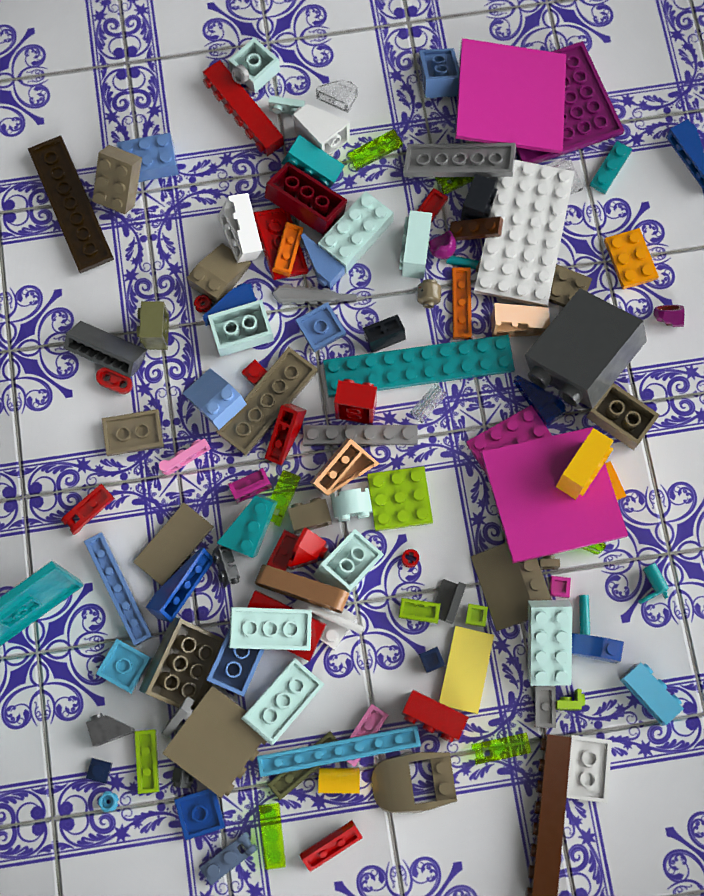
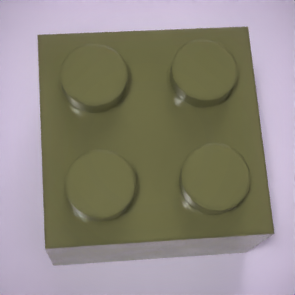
M141 301V308H138L137 311L140 326H137L136 329L140 343L147 350H168L170 315L164 301Z

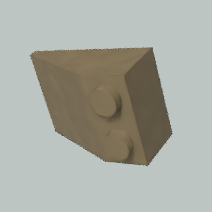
M222 243L195 266L188 275L187 281L191 288L202 295H206L216 304L233 289L252 263L250 261L237 263L232 249Z

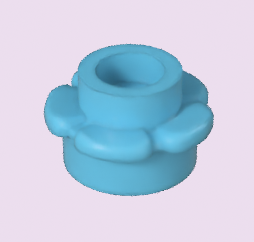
M106 791L99 797L98 804L104 812L114 811L118 806L117 802L119 799L115 793Z

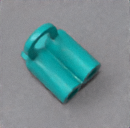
M656 563L644 568L643 571L655 592L640 599L638 603L642 604L660 594L665 599L668 598L667 590L669 586Z

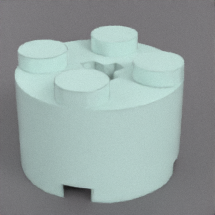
M361 488L341 491L337 497L334 496V493L330 495L334 518L338 519L339 522L350 521V517L357 516L358 519L368 518L369 513L373 512L369 488H365V492H361Z

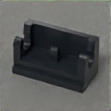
M398 314L363 328L371 353L406 340L405 328Z

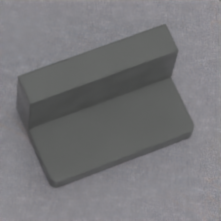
M445 579L442 580L435 603L441 604L439 620L453 624L466 584L461 582L456 584Z

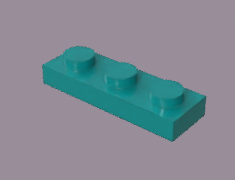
M616 141L589 186L606 194L633 149Z

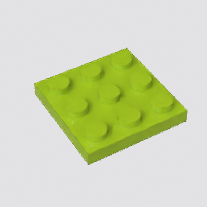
M424 466L367 474L375 531L433 524Z

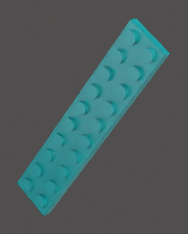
M509 335L323 360L328 398L335 397L338 380L343 381L344 379L353 380L358 384L368 382L376 386L377 391L515 371Z

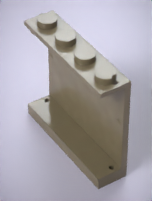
M212 686L162 754L222 798L224 794L228 796L235 787L232 784L236 777L241 779L247 770L244 766L249 760L251 762L254 761L259 754L257 748L261 743L265 745L267 741L241 719L247 711L220 692L216 687Z

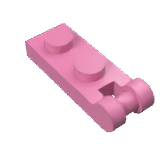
M205 438L202 440L198 439L191 444L190 448L178 451L174 455L175 457L169 461L162 460L159 463V468L164 475H171L211 448Z

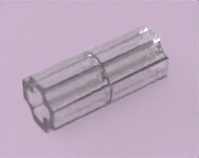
M434 384L410 411V414L418 422L423 423L446 397L447 393L444 389Z

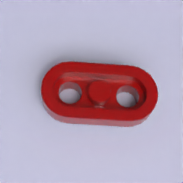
M107 367L99 369L96 373L97 382L102 387L116 393L128 394L133 388V382L129 377ZM106 376H110L109 380L104 381ZM126 383L127 385L125 388H121V384Z

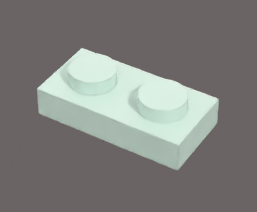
M269 96L268 101L270 111L277 114H291L292 116L299 107L305 105L303 100Z

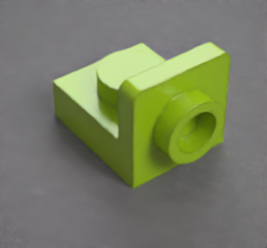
M576 689L574 691V701H572V697H560V700L556 701V710H582V706H585V694H582V689Z

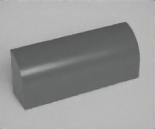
M83 321L77 323L66 333L63 348L129 378L138 371L147 352V349Z

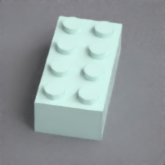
M365 191L318 242V245L345 267V273L347 274L393 223L394 212Z
M528 600V680L531 686L571 685L572 605L569 600Z

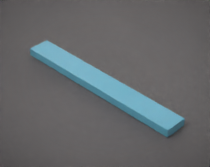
M416 725L257 756L260 777H266L421 747Z

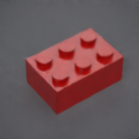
M350 379L338 380L334 400L335 419L373 425L377 404V387L368 382L358 384Z
M412 690L401 713L405 716L404 720L412 724L418 722L423 725L422 729L432 734L436 731L441 734L440 738L450 743L453 740H459L469 719L468 716L415 690Z

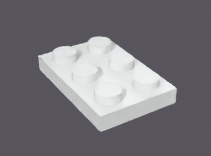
M297 599L292 608L307 610L310 603ZM319 607L352 622H355L357 616L345 608L342 613ZM312 613L313 618L327 624L320 640L335 650L349 629Z
M570 735L572 741L566 798L608 803L612 740Z

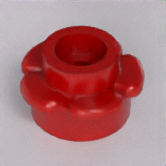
M199 295L194 300V306L198 312H207L211 309L212 300L206 295Z

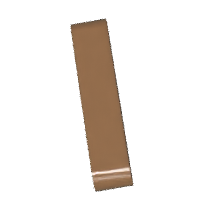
M268 565L261 566L255 580V584L264 589L338 613L343 612L349 597V593L343 589Z

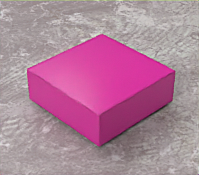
M550 576V596L569 598L571 578Z

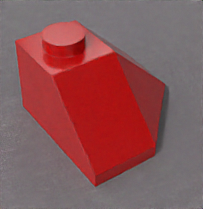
M304 527L294 546L292 554L294 557L288 561V569L294 570L316 563L320 558L323 559L328 551L326 541Z

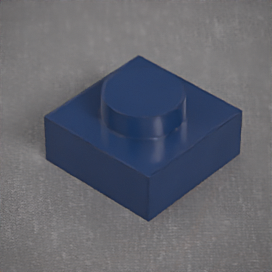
M438 647L419 654L426 673L445 666Z
M92 758L86 778L107 784L113 763Z

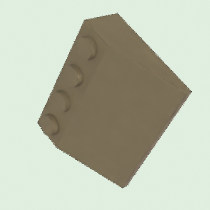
M507 542L471 556L496 631L527 622L528 600H552L537 558L512 563Z
M175 617L164 634L139 691L177 708L181 706L188 696L194 700L191 709L194 711L212 687V683L206 681V678L224 639L181 618Z

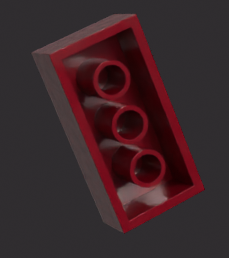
M289 162L266 183L264 196L266 199L323 236L344 215L347 199Z

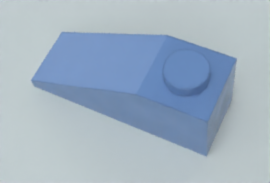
M303 233L301 235L302 245L317 281L323 287L327 286L331 289L345 275V267Z

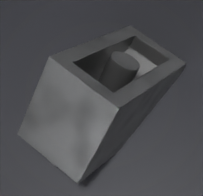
M102 713L92 716L91 721L86 722L93 746H100L135 733L133 727L110 716H103Z

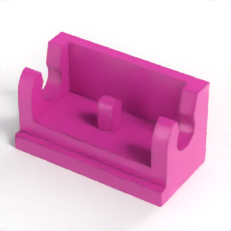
M263 468L233 483H228L237 504L272 488Z

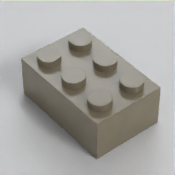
M111 145L102 149L98 153L92 202L122 214L129 212L135 206L142 157Z
M613 383L595 407L590 410L586 418L634 450L660 414Z

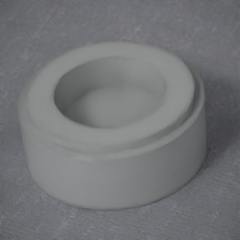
M240 64L232 68V77L236 83L243 84L248 81L249 73L243 65Z

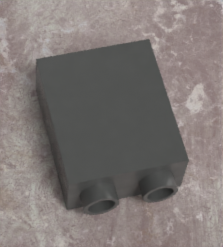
M580 288L525 354L530 370L527 376L531 382L542 389H546L550 385L559 390V396L569 405L576 407L579 403H582L593 409L647 342L644 322L638 317Z

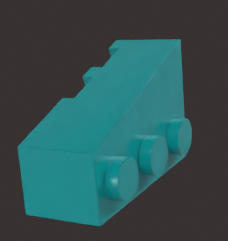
M300 135L296 138L281 162L283 165L287 162L291 163L328 188H331L345 166Z

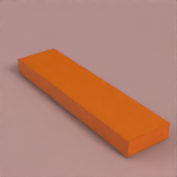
M452 267L453 339H472L470 267Z

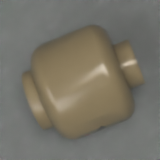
M426 279L418 285L417 301L424 308H434V305L439 304L441 301V286L436 280Z

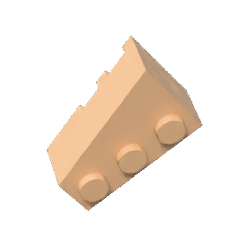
M494 303L491 313L492 337L509 335V337L541 336L550 325L549 308L543 306L534 307Z
M346 439L310 483L321 493L328 496L380 463L352 439Z

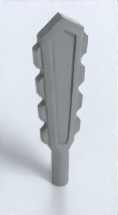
M283 284L272 292L277 302L282 303V305H290L291 303H296V305H304L305 303L317 305V303L325 304L328 302L330 304L336 301L357 302V294H340L331 291L330 288L319 290L317 287H310L308 289L305 286L298 285L297 287H292V285Z

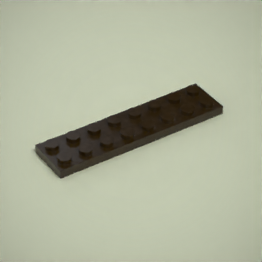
M60 135L28 148L80 274L114 260L62 136Z

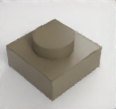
M552 555L544 556L543 559L538 561L541 570H557L560 567V559H555Z

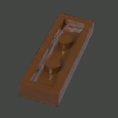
M497 216L451 221L450 231L456 241L500 237L503 218Z

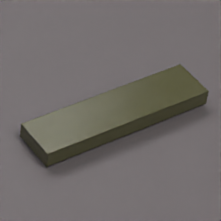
M329 731L314 745L338 740ZM320 766L281 773L267 785L277 798L281 800Z

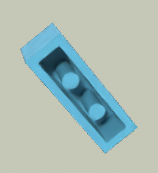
M640 662L625 674L620 681L660 725L665 726L684 709L681 706L682 702L677 696L671 695L666 690L667 686L662 680H657L652 675L653 671L647 664L643 665Z

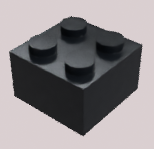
M475 174L463 203L460 220L489 217L490 209L498 191L495 188L496 180Z

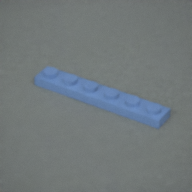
M101 532L85 540L84 543L133 645L137 646L152 638L149 627L104 534Z

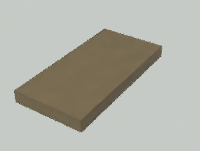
M183 503L133 562L163 586L184 564L214 526L186 503Z

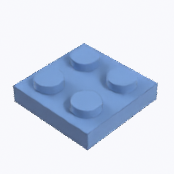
M328 302L295 320L313 352L346 335L345 329Z

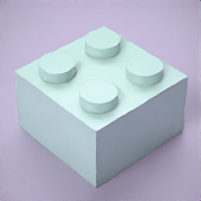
M252 38L228 60L231 72L233 67L240 64L247 69L249 79L244 84L254 93L260 90L280 71L279 59L255 38Z

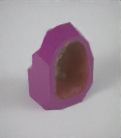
M662 305L655 307L653 314L657 321L664 322L667 326L684 327V306Z

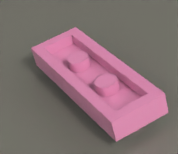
M371 704L349 738L378 733L389 715ZM361 758L348 760L347 762L356 767Z

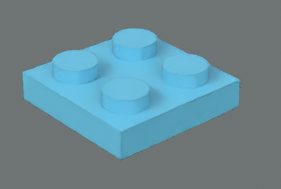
M116 639L96 674L132 694L152 658Z

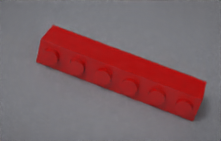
M221 60L203 71L205 86L214 91L215 98L223 102L227 113H232L237 125L245 129V134L250 140L253 139L256 142L255 145L261 153L264 152L268 157L284 146L283 135L245 89L234 81L232 74Z

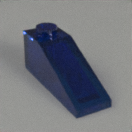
M519 375L514 377L513 383L529 406H533L546 427L565 415L566 406L561 399L558 400L552 393Z

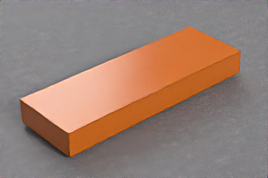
M286 222L272 272L290 277L303 227Z

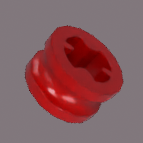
M414 549L406 550L401 557L403 565L408 568L415 567L419 561L418 552ZM413 554V558H415L416 561L408 563V559L405 558V556Z

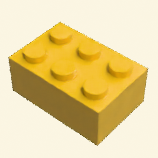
M593 428L563 472L556 487L575 500L579 494L583 496L613 451L611 445L614 440Z

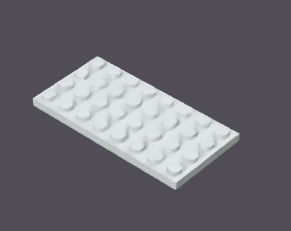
M515 160L513 177H498L496 187L498 191L493 201L490 217L501 216L503 218L502 233L500 237L485 238L474 293L547 308L575 171Z

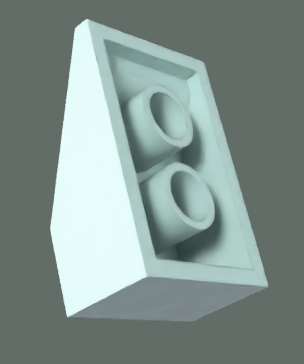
M354 529L320 564L314 576L322 583L343 589L350 594L384 554Z

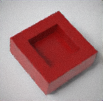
M254 359L241 373L249 382L256 386L267 371Z

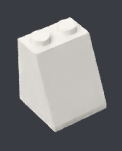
M309 104L299 107L293 114L295 133L329 155H332L350 140L349 121Z

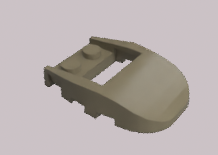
M406 752L378 762L371 776L373 796L377 805L389 813L414 814L457 802L450 752ZM430 759L436 801L415 804L409 762Z

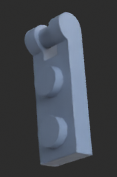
M247 832L199 868L211 886L258 850V847L249 840L250 836ZM240 844H243L246 849L244 853H241L238 849Z

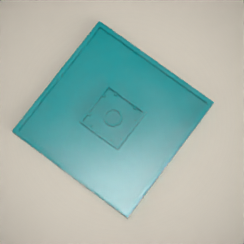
M51 561L0 598V647L82 588L83 583L81 580L54 561Z

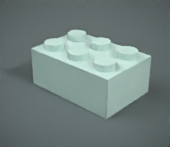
M410 210L409 217H405L399 270H402V277L424 279L432 213Z
M262 300L208 315L220 357L274 341Z

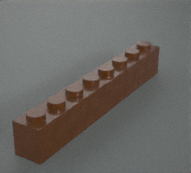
M545 734L544 738H541L540 750L543 751V756L538 762V771L541 772V777L536 783V792L539 793V798L534 804V814H537V819L532 825V835H535L534 844L531 843L530 856L533 857L532 865L528 867V878H531L530 887L526 888V896H558L572 737Z

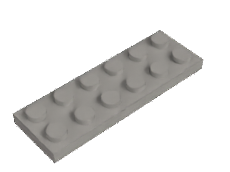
M516 143L408 144L403 174L404 177H474L475 174L484 177H513Z

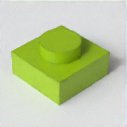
M468 604L465 624L485 627L488 607Z

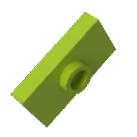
M401 598L399 618L438 624L441 604Z

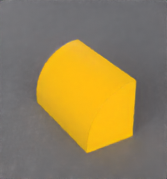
M319 768L318 793H360V768Z

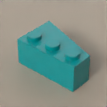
M256 495L219 539L217 544L251 558L257 556L278 501L263 495Z

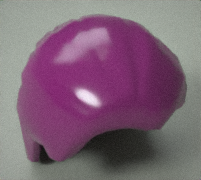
M450 230L429 241L430 253L440 260L450 258L456 251V240Z

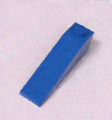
M687 119L670 128L666 138L704 190V150L696 126Z
M201 547L154 594L145 608L157 619L172 623L212 565L213 559L210 553L204 547Z

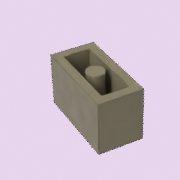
M314 498L310 500V503L304 505L296 503L288 509L295 535L302 533L304 527L314 530L332 525L326 499Z

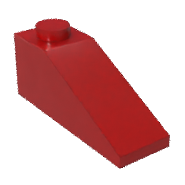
M291 403L281 405L264 459L283 465L302 427L306 409Z

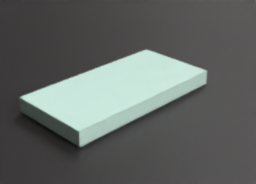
M231 607L229 648L310 651L312 610Z
M294 658L241 719L273 746L324 686V683Z

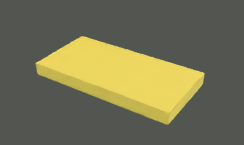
M455 626L439 699L440 703L453 709L478 714L494 639L493 634Z

